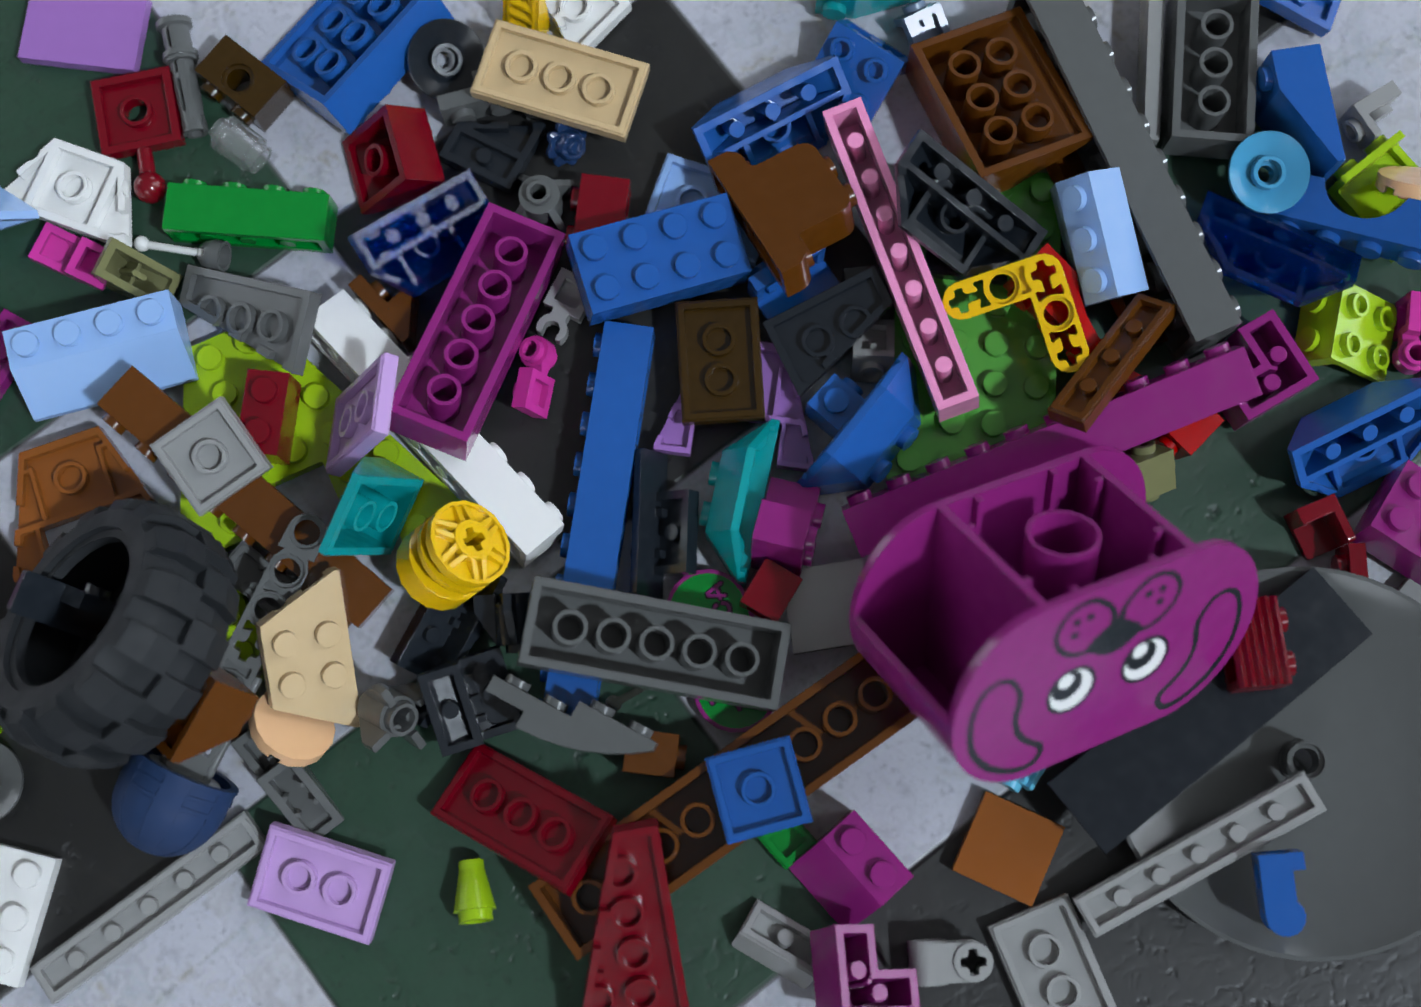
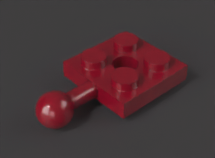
M169 66L90 81L101 153L113 159L137 156L140 174L134 181L133 189L138 199L148 204L161 201L167 192L164 178L156 173L153 152L186 145ZM139 105L147 106V114L142 120L136 122L129 120V113L134 107Z

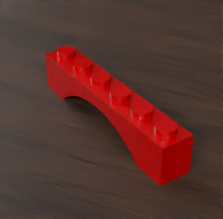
M1046 243L1033 255L1050 254L1061 263L1090 355L1101 339L1087 317L1079 292L1077 272ZM1043 260L1036 262L1037 270L1031 272V278L1033 280L1040 279L1045 292H1036L1038 301L1050 294H1062L1061 285L1059 284L1056 288L1052 289L1049 281V275L1055 273L1053 265L1046 266ZM1011 277L1003 285L1009 292L1007 294L1008 297L1014 291V282ZM1030 298L1013 303L1018 309L1022 311L1027 310L1037 320ZM1052 301L1044 309V318L1051 325H1060L1067 319L1068 308L1062 301ZM1074 325L1062 332H1050L1051 340L1060 337L1063 347L1067 350L1066 356L1074 364L1076 362L1075 355L1081 353L1079 346H1071L1067 334L1076 333ZM1133 371L1126 381L1142 375ZM1123 385L1117 393L1125 390ZM1216 413L1159 436L1154 441L1155 444L1174 449V458L1176 460L1188 457L1225 420Z

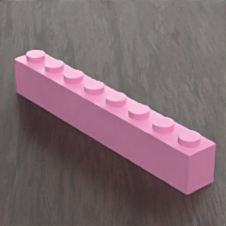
M861 97L823 111L827 135L845 181L851 186L856 195L858 205L855 207L876 261L882 271L890 297L939 422L979 408L978 391L921 247L915 239L898 227L896 184Z

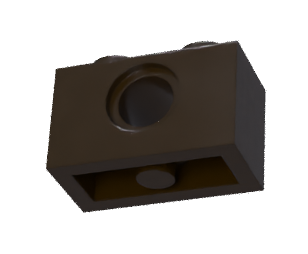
M225 35L194 69L203 81L200 88L207 96L218 104L224 100L233 107L230 112L247 127L254 123L264 132L296 98L288 83L228 35ZM250 82L245 90L236 91L240 84Z

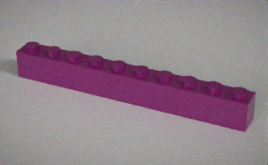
M1228 341L1222 342L1203 350L1205 357L1189 363L1188 358H1184L1164 366L1165 374L1149 380L1146 374L1126 381L1123 384L1125 390L1115 394L1086 433L1053 421L1046 414L1043 416L1045 423L1029 429L1027 424L1016 426L1003 433L1005 439L995 444L989 445L987 440L980 441L964 449L966 455L951 462L948 456L941 457L925 464L926 472L912 478L909 472L902 473L886 480L887 488L873 494L867 488L846 497L848 504L841 506V509L861 558L872 554L881 540L900 521L928 504L1089 447L1110 446L1125 451L1263 395L1245 347L1234 345L1230 347Z

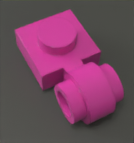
M1411 290L1396 302L1397 321L1393 333V341L1398 343L1392 353V363L1400 373L1406 375H1413L1421 371V341L1419 340L1421 335V292Z
M535 335L524 339L520 344L519 354L521 361L528 367H519L517 381L513 387L511 407L532 418L547 419L555 380L548 376V371L557 361V352L553 343L541 336Z

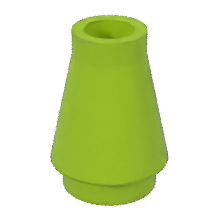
M476 858L459 861L453 914L458 915V923L460 925L492 921L493 910L497 909L484 868V859Z

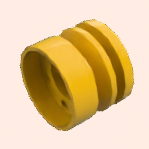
M466 500L453 501L437 510L423 524L402 540L396 554V569L401 584L413 599L425 607L440 611L456 609L504 573L510 561V543L504 527L490 511L479 504Z

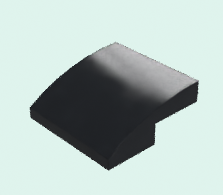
M496 645L474 652L417 675L442 757L483 745L486 739L518 729L516 725L522 716L520 709L485 691L494 675L502 680H505L508 675L500 646Z

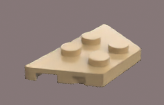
M334 566L323 571L322 574L324 576L304 591L300 589L290 596L280 609L272 610L255 624L268 703L273 710L352 727H360L357 712L359 697L339 569Z

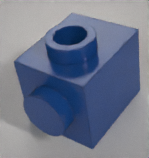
M834 373L807 402L805 415L833 439L863 402V391L850 378L845 377L842 380Z

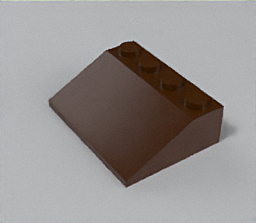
M1020 6L910 45L905 74L943 146L1000 193L1013 188L1092 141L1093 135Z

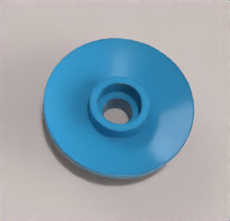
M1261 131L1244 139L1233 151L1228 165V181L1234 196L1243 206L1257 213L1275 214L1291 208L1303 197L1310 181V163L1305 150L1293 137L1279 131ZM1260 168H1265L1268 171L1269 178L1267 182L1260 180L1258 176Z

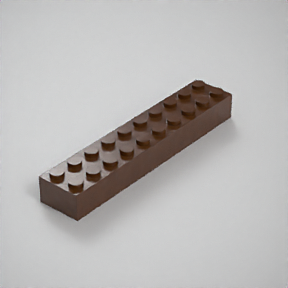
M858 652L713 756L790 735L807 797L917 717ZM706 761L615 824L619 825L657 818L670 894L744 842L727 844ZM611 832L571 897L540 879H537L528 886L577 961L591 951Z

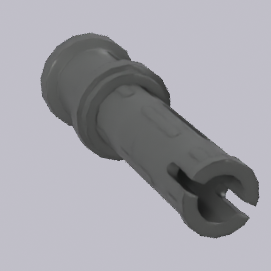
M168 15L157 20L156 28L163 38L165 48L162 54L163 63L170 67L183 137L189 139L205 137L209 134V129L205 120L197 75L194 70L195 65L198 63L199 55L198 50L192 45L190 31L193 28L192 20L185 15Z

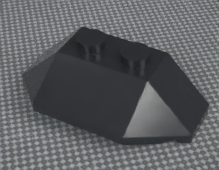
M922 129L917 130L895 163L898 227L960 276L984 273L1033 256L1048 233L1045 228Z

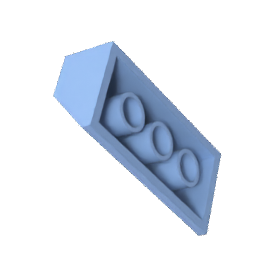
M168 289L2 331L10 371L33 420L36 422L99 406L97 402L131 366L142 372L161 390L199 380L182 305Z

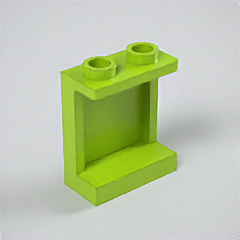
M1401 130L1389 139L1382 134L1363 150L1367 154L1363 160L1357 163L1352 158L1333 174L1338 180L1327 192L1348 215L1358 218L1381 217L1395 211L1406 201L1393 195V188L1387 187L1386 192L1382 193L1375 186L1377 172L1380 168L1388 166L1418 167L1399 146V142L1405 137Z

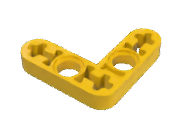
M1046 253L1036 254L955 282L945 290L942 298L945 311L952 318L959 320L969 319L1030 298L1053 365L1067 373L1076 372L1087 357H1089L1087 341L1063 267L1053 255ZM1043 260L1046 266L1053 265L1055 273L1049 275L1052 289L1060 284L1063 293L1050 294L1038 301L1036 292H1045L1040 279L1033 280L1031 278V272L1037 270L1036 262ZM999 274L1010 276L1014 282V291L1006 299L995 298L990 292V282ZM983 280V293L990 302L989 305L981 307V299L979 298L969 302V310L961 313L958 307H950L949 300L955 298L954 290L962 288L965 294L976 292L978 290L973 283ZM1052 301H1062L1068 308L1067 319L1060 325L1049 324L1044 318L1045 307ZM1074 325L1076 333L1067 334L1071 346H1079L1081 353L1075 355L1076 362L1069 365L1065 359L1058 360L1057 353L1063 351L1060 337L1051 341L1049 333L1062 332Z

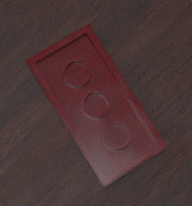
M484 744L471 749L430 812L439 821L569 897L573 894L609 836L612 826L617 823L613 815Z

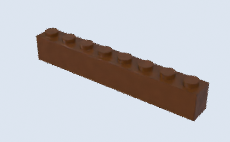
M133 366L97 402V405L107 412L102 419L119 434L122 435L128 430L139 440L134 447L153 463L157 461L158 457L149 445L191 417L185 409ZM262 476L210 511L217 518H220L224 513L234 521L236 525L231 530L248 545L252 546L257 541L269 551L264 556L268 562H270L275 554L284 549L278 544L289 523L296 516L304 514L301 509ZM302 520L295 527V537L301 544H313L319 539L320 528L314 521ZM319 553L314 562L309 560V573L301 590L304 591L323 577L322 572L327 568L335 566L340 572L348 628L351 624H354L357 628H362L395 590L354 555L324 556ZM286 558L276 564L275 568L282 574L287 569H290L299 577L300 566L295 560Z

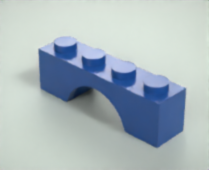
M1310 175L1306 192L1294 206L1279 213L1267 214L1268 229L1273 230L1275 234L1288 239L1301 237L1313 240L1317 245L1324 248L1335 249L1341 247L1353 250L1359 256L1367 259H1378L1381 257L1397 261L1399 265L1407 269H1421L1420 200L1408 198L1395 211L1381 217H1353L1340 211L1330 201L1326 192L1325 178Z

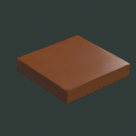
M984 791L951 870L1032 907L1065 827L997 795Z

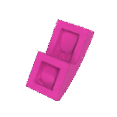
M46 221L28 258L33 262L95 289L103 291L106 287L91 274L104 246L84 236L80 238Z

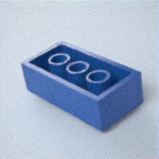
M727 192L568 235L566 252L589 326L602 323L605 320L617 319L743 284L752 272Z

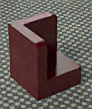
M1335 493L1283 516L1305 560H1310L1356 540V536Z
M765 559L741 598L739 606L759 618L779 621L803 579L772 560Z

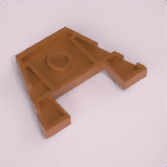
M96 426L19 453L16 505L19 506V523L14 536V546L17 547V564L13 566L14 582H18L23 570L33 571L42 560L43 552L49 547L45 533L47 530L79 520L80 517L98 506L110 507L114 500L140 499L156 501L103 428Z

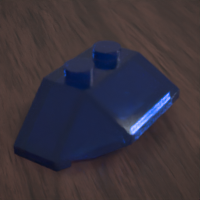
M470 169L353 233L347 239L370 275L415 298L454 274L489 201Z
M1208 191L1206 193L1197 223L1203 231L1204 239L1212 257L1219 263L1224 276L1296 307L1307 305L1351 288L1357 281L1362 260L1361 255L1272 217L1251 211L1245 206Z

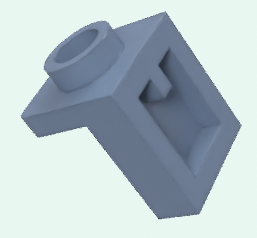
M917 0L902 7L904 15L893 20L896 27H903L909 45L951 31L940 2L926 4L925 0Z

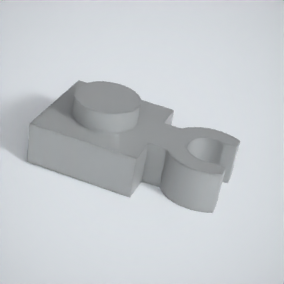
M563 267L543 301L544 306L552 311L542 316L536 326V331L540 336L544 335L547 327L551 325L558 326L560 330L556 335L555 341L560 346L568 338L569 330L567 324L571 319L581 324L586 315L574 274Z

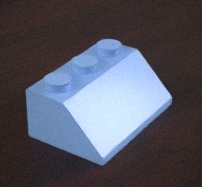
M1120 168L1089 171L1055 183L1050 189L1067 262L1077 272L1079 292L1084 307L1149 290Z

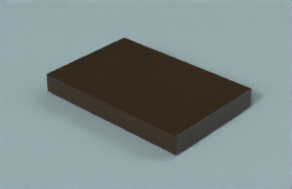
M758 297L675 302L682 425L765 421Z

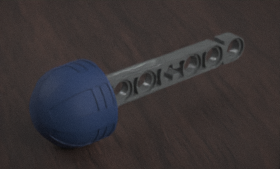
M300 514L289 523L278 544L284 549L271 558L229 640L230 644L219 666L241 681L255 694L263 680L256 676L262 665L261 654L258 656L251 654L247 660L239 657L241 649L236 646V642L238 640L245 642L249 638L253 629L244 627L247 620H250L255 626V623L260 620L255 613L256 603L264 597L274 598L278 601L281 608L290 596L301 589L309 573V560L314 562L317 558L318 550L327 532L324 521L315 514ZM302 520L314 521L320 528V536L315 543L305 545L297 541L294 531L296 525ZM282 559H293L300 566V575L296 581L284 583L276 577L275 567ZM257 639V641H256V643H255V647H256L258 650H260V648H259V642H258V639ZM232 739L212 748L210 754L203 752L179 764L170 762L156 747L152 748L145 755L131 754L127 764L119 772V777L112 794L113 818L123 837L137 849L148 854L163 857L187 854L206 843L226 818L227 811L232 806L233 800L239 792V788L231 780L216 771Z

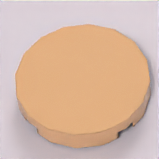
M1388 166L1380 168L1377 172L1375 186L1382 193L1386 192L1387 187L1394 189L1393 195L1398 196V198L1405 200L1412 198L1421 201V167Z
M267 691L256 702L253 714L248 720L250 735L258 749L267 757L271 754L273 757L280 759L278 763L287 767H305L317 762L332 745L336 731L334 722L273 710L268 703Z

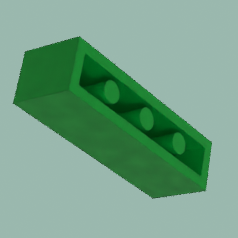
M184 179L183 183L168 182L162 230L174 242L202 244L206 240L218 239L228 241L231 246L333 253L338 207L330 194L318 188L308 187L304 188L302 192L287 191L286 188L278 185H264L262 189L247 188L244 184L237 182H224L223 186H214L197 179Z

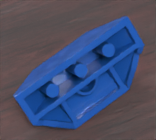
M831 55L786 68L716 104L691 127V130L707 165L708 160L725 152L739 153L751 165H757L797 144H811L817 150L826 146L829 137L826 132L822 112L848 102L852 92L837 55Z
M901 352L872 391L796 483L805 488L818 487L820 488V495L867 489L874 482L880 483L888 475L893 465L891 463L892 459L901 449L905 451L914 443L919 434L917 429L921 425L916 368L907 355Z
M1421 377L1373 382L1302 417L1287 448L1297 485L1328 496L1335 493L1336 497L1340 498L1390 473L1408 459L1412 461L1421 450Z

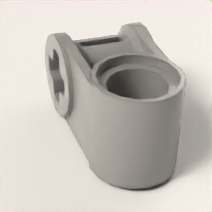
M915 939L907 941L909 969H916L918 987L979 982L987 978L993 969L992 953L977 940ZM973 948L975 954L983 957V961L975 965V971L970 972L969 968L960 962L961 958L968 957V949Z

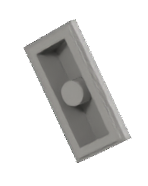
M756 899L735 936L732 946L801 988H807L813 981L809 933L811 930Z

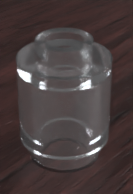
M236 116L222 117L210 129V147L241 171L247 170L251 174H255L268 162L272 149L266 145V139Z

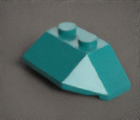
M776 419L769 420L724 449L720 462L712 461L708 485L715 486L712 502H703L699 525L706 526L705 535L707 541L730 576L743 588H746L751 566L752 536L761 501L765 499L779 432L780 420Z

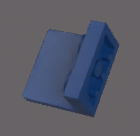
M849 19L838 20L815 60L837 55L852 92L848 101L861 97L869 119L872 122L897 77L905 74L908 56Z

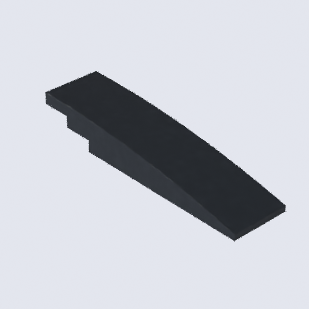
M1314 567L1277 595L1278 606L1284 607L1288 616V630L1286 633H1283L1286 650H1291L1296 660V674L1291 677L1292 684L1281 689L1229 694L1227 692L1226 676L1223 667L1198 694L1177 710L1086 750L1078 759L1047 783L1104 854L1111 851L1373 634Z

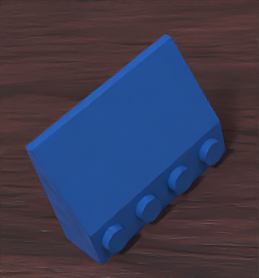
M318 0L262 60V63L282 77L288 83L295 96L325 120L351 135L409 71L407 66V50L415 32L430 21L454 19V17L441 0Z

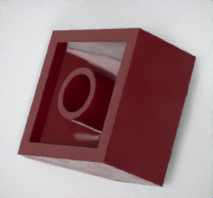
M385 104L342 141L362 215H370L423 200L445 183L443 169L424 108Z

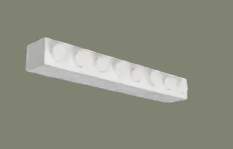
M344 289L319 306L311 341L351 384L384 352L399 356L395 382L396 390L412 355L407 357L399 349L398 341L393 333L385 326L380 328L371 319V312L359 298L353 300ZM478 434L467 460L463 461L400 435L460 501L466 500L479 504L495 515L505 529L510 543V555L523 569L561 538L564 523L562 522L563 516L551 502L547 501L544 503L534 492L535 487L532 481L523 472L516 473L509 466L505 453L496 443L491 442L489 444Z

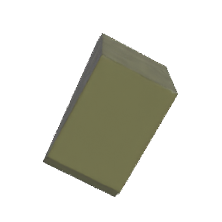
M113 237L108 238L91 272L111 291L130 299L167 289L174 295L183 277Z

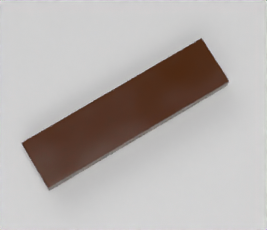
M1137 293L1090 353L1089 357H1087L1048 407L1049 419L1086 433L1176 316L1175 304Z

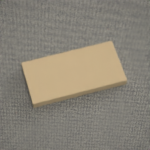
M496 19L470 93L476 99L625 143L650 72V64Z

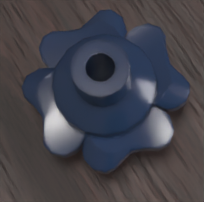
M556 123L555 129L547 134L548 148L546 156L553 159V164L557 167L564 164L575 165L577 160L586 151L585 139L587 131Z

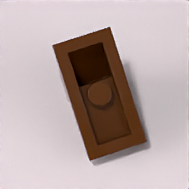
M359 274L348 286L356 297L365 303L370 312L393 333L400 344L409 353L416 348L419 291L414 283L410 282L392 298L377 280L369 284Z

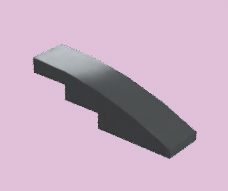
M248 721L243 725L238 736L232 739L231 745L255 773L257 783L293 827L324 836L344 821V816L309 766L287 767L278 763L280 759L273 757L271 754L267 757L258 749L253 741Z

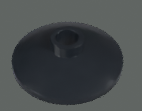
M436 19L421 26L413 35L407 50L408 70L417 87L426 95L437 99L436 96L472 87L474 79L471 71L478 70L484 48L479 37L466 24L454 19ZM441 52L448 56V64L444 68L440 67L437 63V56Z

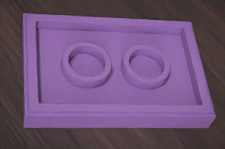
M29 0L17 57L22 63L123 75L139 72L152 2L150 0Z

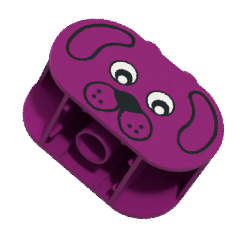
M1094 446L933 502L908 515L881 540L865 563L856 582L851 599L849 628L851 638L859 653L967 774L982 781L1006 782L1028 776L1164 717L1192 699L1219 673L1243 639L1256 606L1258 575L1252 558L1237 544L1223 539L1207 540L1197 544L1191 541L1146 503L1143 474L1133 459L1117 448Z

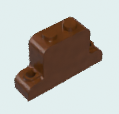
M797 144L757 165H751L748 160H745L742 155L736 152H725L707 161L714 187L719 194L728 193L737 222L787 298L804 290L809 285L811 280L809 268L815 265L812 254L847 237L854 229L852 207L858 205L853 189L847 182L841 184L831 158L828 155L822 157L816 147L811 144Z

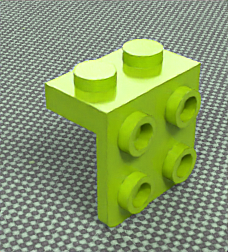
M1345 279L1305 286L1295 343L1311 367L1336 364L1371 382L1384 381L1390 362V350L1394 327L1397 321L1396 307Z

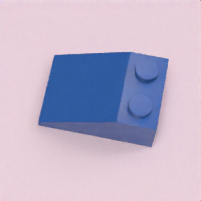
M1320 44L1271 50L1257 70L1255 122L1262 131L1283 132L1298 141L1308 156L1310 175L1325 178L1326 182L1346 161L1321 46Z

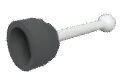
M138 236L134 240V247L140 252L152 249L196 256L204 268L226 272L231 263V245L225 240H206L198 249L153 242L145 236Z

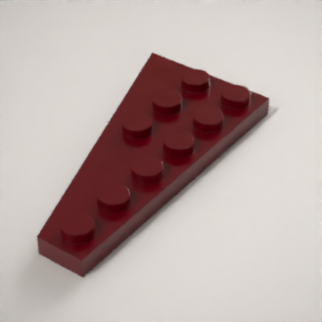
M657 818L612 826L581 1007H689Z

